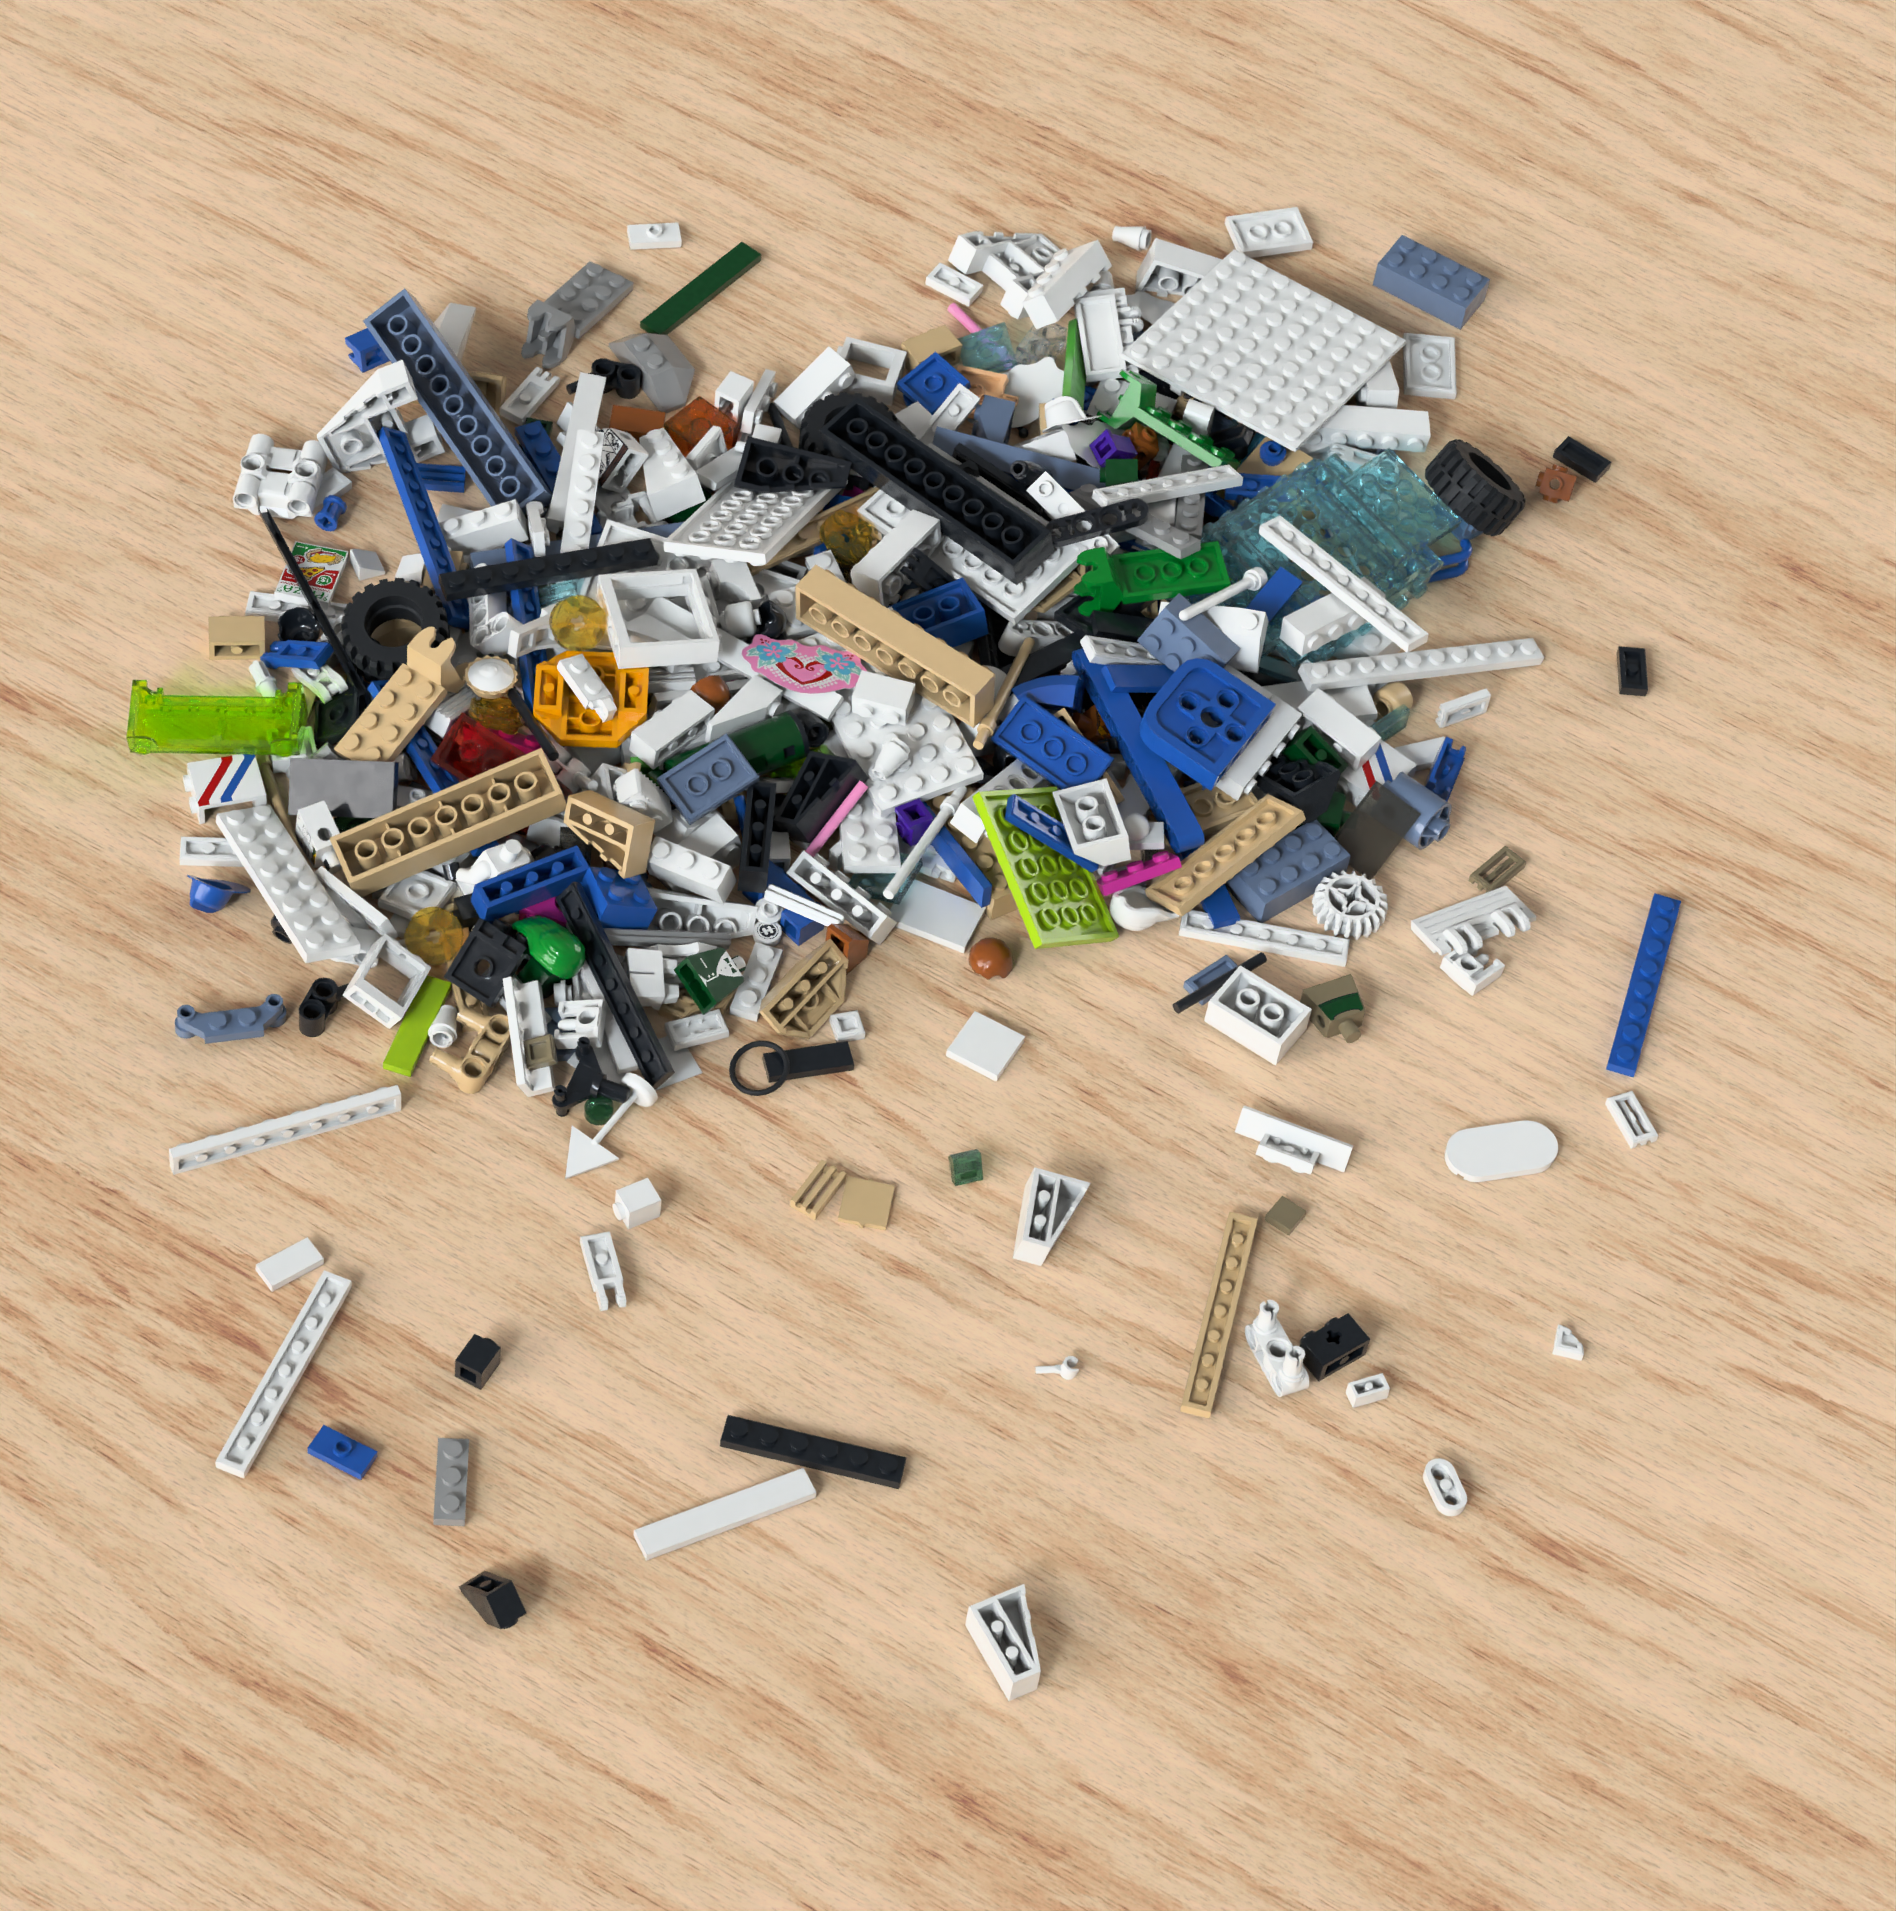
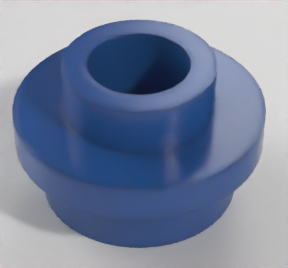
M1267 441L1260 447L1259 454L1266 465L1277 466L1285 459L1286 449L1275 441Z

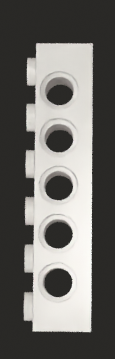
M1016 759L963 801L950 823L977 843L985 836L988 838V835L972 796L979 791L1050 787L1051 783Z

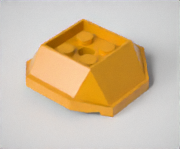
M565 651L549 661H543L536 665L533 716L561 746L618 748L631 735L632 731L647 720L649 668L618 669L613 652ZM579 654L584 655L614 699L613 702L617 707V711L612 720L603 722L594 709H585L558 671L557 665L559 660Z

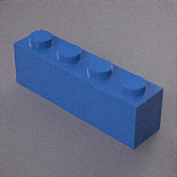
M576 845L475 884L471 903L480 918L493 921L495 918H502L556 897L572 882L581 883L589 865Z

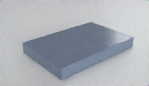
M726 733L659 776L657 783L687 823L691 825L759 781L760 777Z

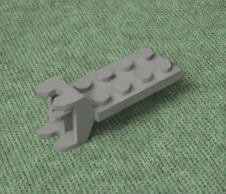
M588 262L546 301L542 302L537 299L529 307L527 314L529 327L526 342L522 347V357L526 359L532 358L536 354H543L545 356L542 360V367L546 369L554 368L561 364L568 356L574 337L580 339L633 290L634 282L598 264Z

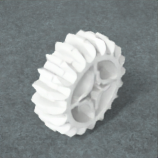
M1344 870L1339 875L1332 872L1329 878L1324 877L1315 888L1312 899L1313 915L1317 916V924H1324L1325 931H1334V937L1342 934L1345 939L1353 936L1358 940L1361 935L1368 938L1371 932L1376 933L1385 921L1388 911L1387 894L1383 893L1382 886H1375V878L1367 880L1365 873L1362 876H1358L1355 870L1351 874H1347Z

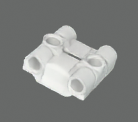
M265 434L253 435L247 453L241 459V473L233 496L234 508L248 509L254 515H259V510L261 513H264L268 509L271 516L276 518L312 517L328 462V457L320 442L309 440L304 444L302 450L274 447V441ZM271 469L289 470L292 473L271 472Z

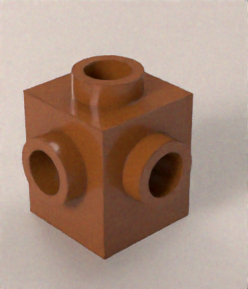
M1137 422L1130 429L1123 432L1122 436L1130 438L1138 453L1133 459H1138V470L1140 471L1159 452L1157 433L1152 428L1144 427Z
M1553 464L1552 469L1546 467L1545 472H1539L1535 486L1540 487L1539 493L1544 494L1543 500L1556 504L1559 499L1569 502L1577 476L1568 474V468ZM1552 479L1559 480V488L1554 489L1551 487Z

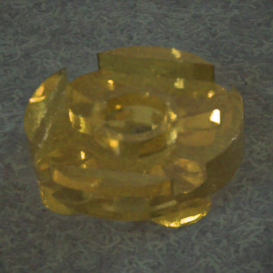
M837 510L820 527V542L824 541L827 548L826 551L831 550L836 562L840 564L851 565L854 562L861 561L872 547L871 525L852 513ZM841 534H846L850 541L848 543L845 542V538Z
M583 595L567 597L558 602L552 609L549 618L550 630H552L557 644L569 651L592 649L601 641L605 633L606 613L590 597ZM581 616L584 627L576 631L574 630L575 625L571 623V620Z
M475 696L471 699L468 713L474 720L473 725L478 729L488 730L491 728L501 730L508 735H515L524 724V720L507 697L502 696L496 699L481 697V700H476Z
M427 907L413 915L408 927H406L404 938L407 949L412 954L421 957L428 965L437 966L454 959L462 947L464 933L459 920L452 913L439 907ZM431 929H435L437 933L442 932V937L439 938V942L436 944L426 939L430 935Z

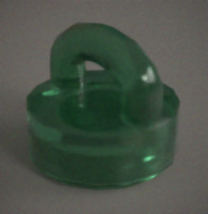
M603 1096L588 1099L584 1105L585 1119L593 1125H605L613 1116V1101Z

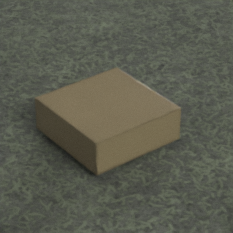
M552 1034L523 1041L526 1065L530 1071L558 1064L555 1040Z
M1281 1196L1266 1214L1265 1221L1285 1234L1290 1235L1304 1219L1306 1210Z

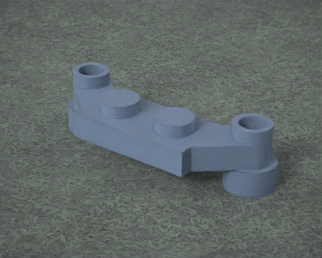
M278 994L267 996L265 1002L258 1007L209 1013H198L192 1006L182 1005L177 1010L175 1032L179 1037L185 1039L197 1035L205 1040V1044L264 1037V1031L268 1027H280L286 1022V1008L283 1005V998Z

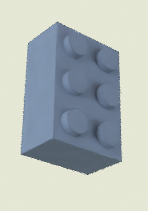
M1180 593L1160 612L1137 640L1158 661L1174 672L1184 662L1195 658L1210 660L1224 668L1241 649L1202 613L1186 621L1179 618L1180 611L1192 604Z

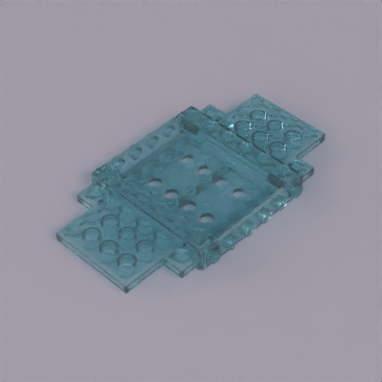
M1388 448L1355 471L1336 453L1324 461L1314 458L1307 464L1304 462L1299 464L1293 473L1288 476L1286 474L1282 475L1271 487L1265 486L1258 492L1256 497L1251 500L1249 498L1245 499L1234 511H1226L1214 524L1212 522L1206 524L1202 528L1201 543L1219 542L1231 585L1242 580L1245 572L1254 567L1262 568L1267 574L1268 581L1280 567L1303 581L1299 590L1268 625L1261 658L1276 649L1295 668L1307 659L1311 663L1319 662L1322 659L1327 661L1338 648H1346L1357 635L1364 636L1373 625L1367 622L1358 629L1352 630L1340 636L1337 640H1332L1317 650L1303 656L1299 655L1281 640L1280 633L1283 617L1322 598L1319 591L1328 589L1316 579L1313 581L1305 580L1301 576V572L1305 570L1295 562L1286 561L1283 558V553L1259 534L1260 525L1279 515L1282 516L1359 579L1362 577L1368 579L1386 594L1385 599L1401 611L1412 598L1418 599L1428 590L1426 585L1431 575L1439 571L1444 564L1429 546L1459 527L1462 520ZM1301 511H1312L1315 514V519H1306ZM1320 529H1330L1334 536L1326 538L1321 535ZM1347 547L1352 552V555L1348 557L1343 556L1339 553L1338 548ZM1356 566H1366L1370 570V574H1360ZM1247 589L1216 606L1245 609L1261 589L1256 591ZM1217 592L1183 597L1191 604H1195ZM1168 598L1165 600L1167 602H1171L1174 598Z

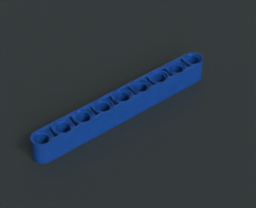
M1083 648L1073 651L1072 662L1080 679L1085 680V688L1110 735L1116 737L1118 749L1157 822H1164V835L1176 854L1202 846L1205 841L1202 828L1168 765L1162 757L1151 751L1144 744L1140 736L1142 718L1128 692H1111L1101 671L1105 665L1090 663Z

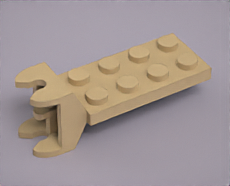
M427 627L413 638L407 646V665L403 663L336 745L334 751L337 755L345 760L393 762L447 696L448 692L458 693L466 683L463 677L465 676L464 669L468 667V663H462L456 666V668L451 664V657L456 648V643L452 637L442 641L438 647L431 648V644L436 638L435 627Z

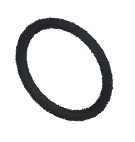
M755 1041L744 1045L734 1054L730 1062L729 1075L733 1085L741 1092L751 1096L767 1095L780 1088L789 1075L790 1062L787 1053L779 1045L770 1041ZM761 1046L774 1049L781 1055L784 1062V1069L780 1079L771 1087L762 1090H752L741 1085L735 1074L736 1063L741 1055L754 1047Z

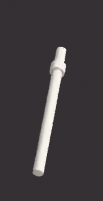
M965 786L955 789L951 796H947L940 805L939 813L884 890L883 895L887 899H893L948 818L955 815L960 806L959 802L967 792Z

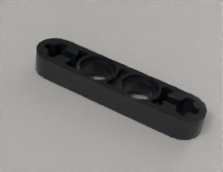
M1130 499L1052 520L1046 525V528L1051 531L1053 546L1062 547L1141 526L1148 519V505L1142 499ZM1133 508H1137L1138 511H1141L1139 517H1136L1135 514L1132 513ZM1123 510L1124 516L1126 515V521H1122L1121 511ZM1106 514H1114L1118 520L1113 525H1107L1103 522L1102 518ZM1080 521H1088L1091 524V529L1087 532H1081L1077 530L1076 525ZM1070 524L1072 525L1073 535H1070L1068 525ZM1058 529L1059 532H1062V537L1057 538L1053 534V530Z

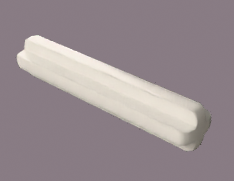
M770 884L765 891V900L825 926H829L831 923L844 924L845 916L778 886Z

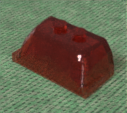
M461 713L430 760L459 780L465 781L526 754L469 716Z

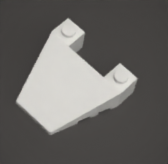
M974 231L959 235L948 261L960 273L965 275L983 271L1006 291L1000 305L1008 311L1009 315L1016 319L1029 317L1022 304L1028 295L1027 291L1035 285L1037 277L1042 275L1045 270L1044 267L1052 261L1053 254L1060 249L1043 234L1015 233L1013 237H1004L1003 232H995L993 236H984L982 231Z
M403 360L378 369L317 434V439L329 461L340 473L371 469L370 465L386 463V466H389L377 434L382 426L405 432L416 462L427 460L445 452L440 432L428 415L405 423L397 408L418 399L412 377Z

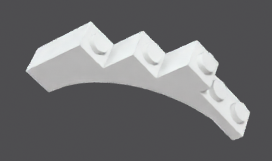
M559 601L542 608L540 618L511 629L508 654L518 658L535 650L558 647L613 650L600 609L584 615ZM647 613L630 621L623 619L630 643L690 639ZM692 664L660 667L674 674L683 668L692 666Z

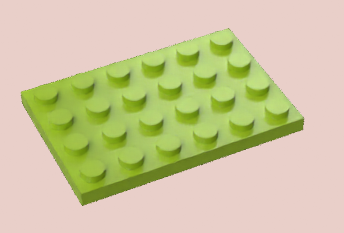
M1057 786L979 791L972 796L1035 949L1111 942L1119 937L1094 874L1005 820L1007 799L1015 794L1063 824L1052 792L1058 791Z

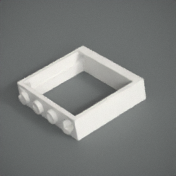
M696 569L598 575L596 597L618 669L717 662L718 651H722L723 648L721 644L722 636L717 634L716 617L711 616L710 599L705 598L704 582H700ZM674 596L688 597L701 639L630 643L617 600Z

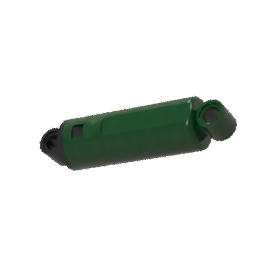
M788 710L730 733L728 736L760 776L807 757L810 751L809 747H818L827 740L829 729L817 715L809 710H803L797 713V715L793 711ZM715 740L665 759L663 770H652L645 777H648L649 780H652V783H656V786L662 789L657 783L659 776Z

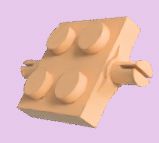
M962 365L957 366L956 370L970 381L971 388L968 390L980 398L979 405H982L984 396L988 395L1016 402L1015 407H1017L1019 396L1004 393L1009 381L1008 375ZM976 407L967 418L974 419Z

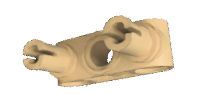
M463 1005L456 1021L478 1032L465 1058L461 1057L459 1059L436 1047L430 1057L429 1064L451 1074V1078L457 1082L459 1089L464 1093L475 1094L483 1088L491 1073L499 1065L511 1040L507 1015L485 1016Z

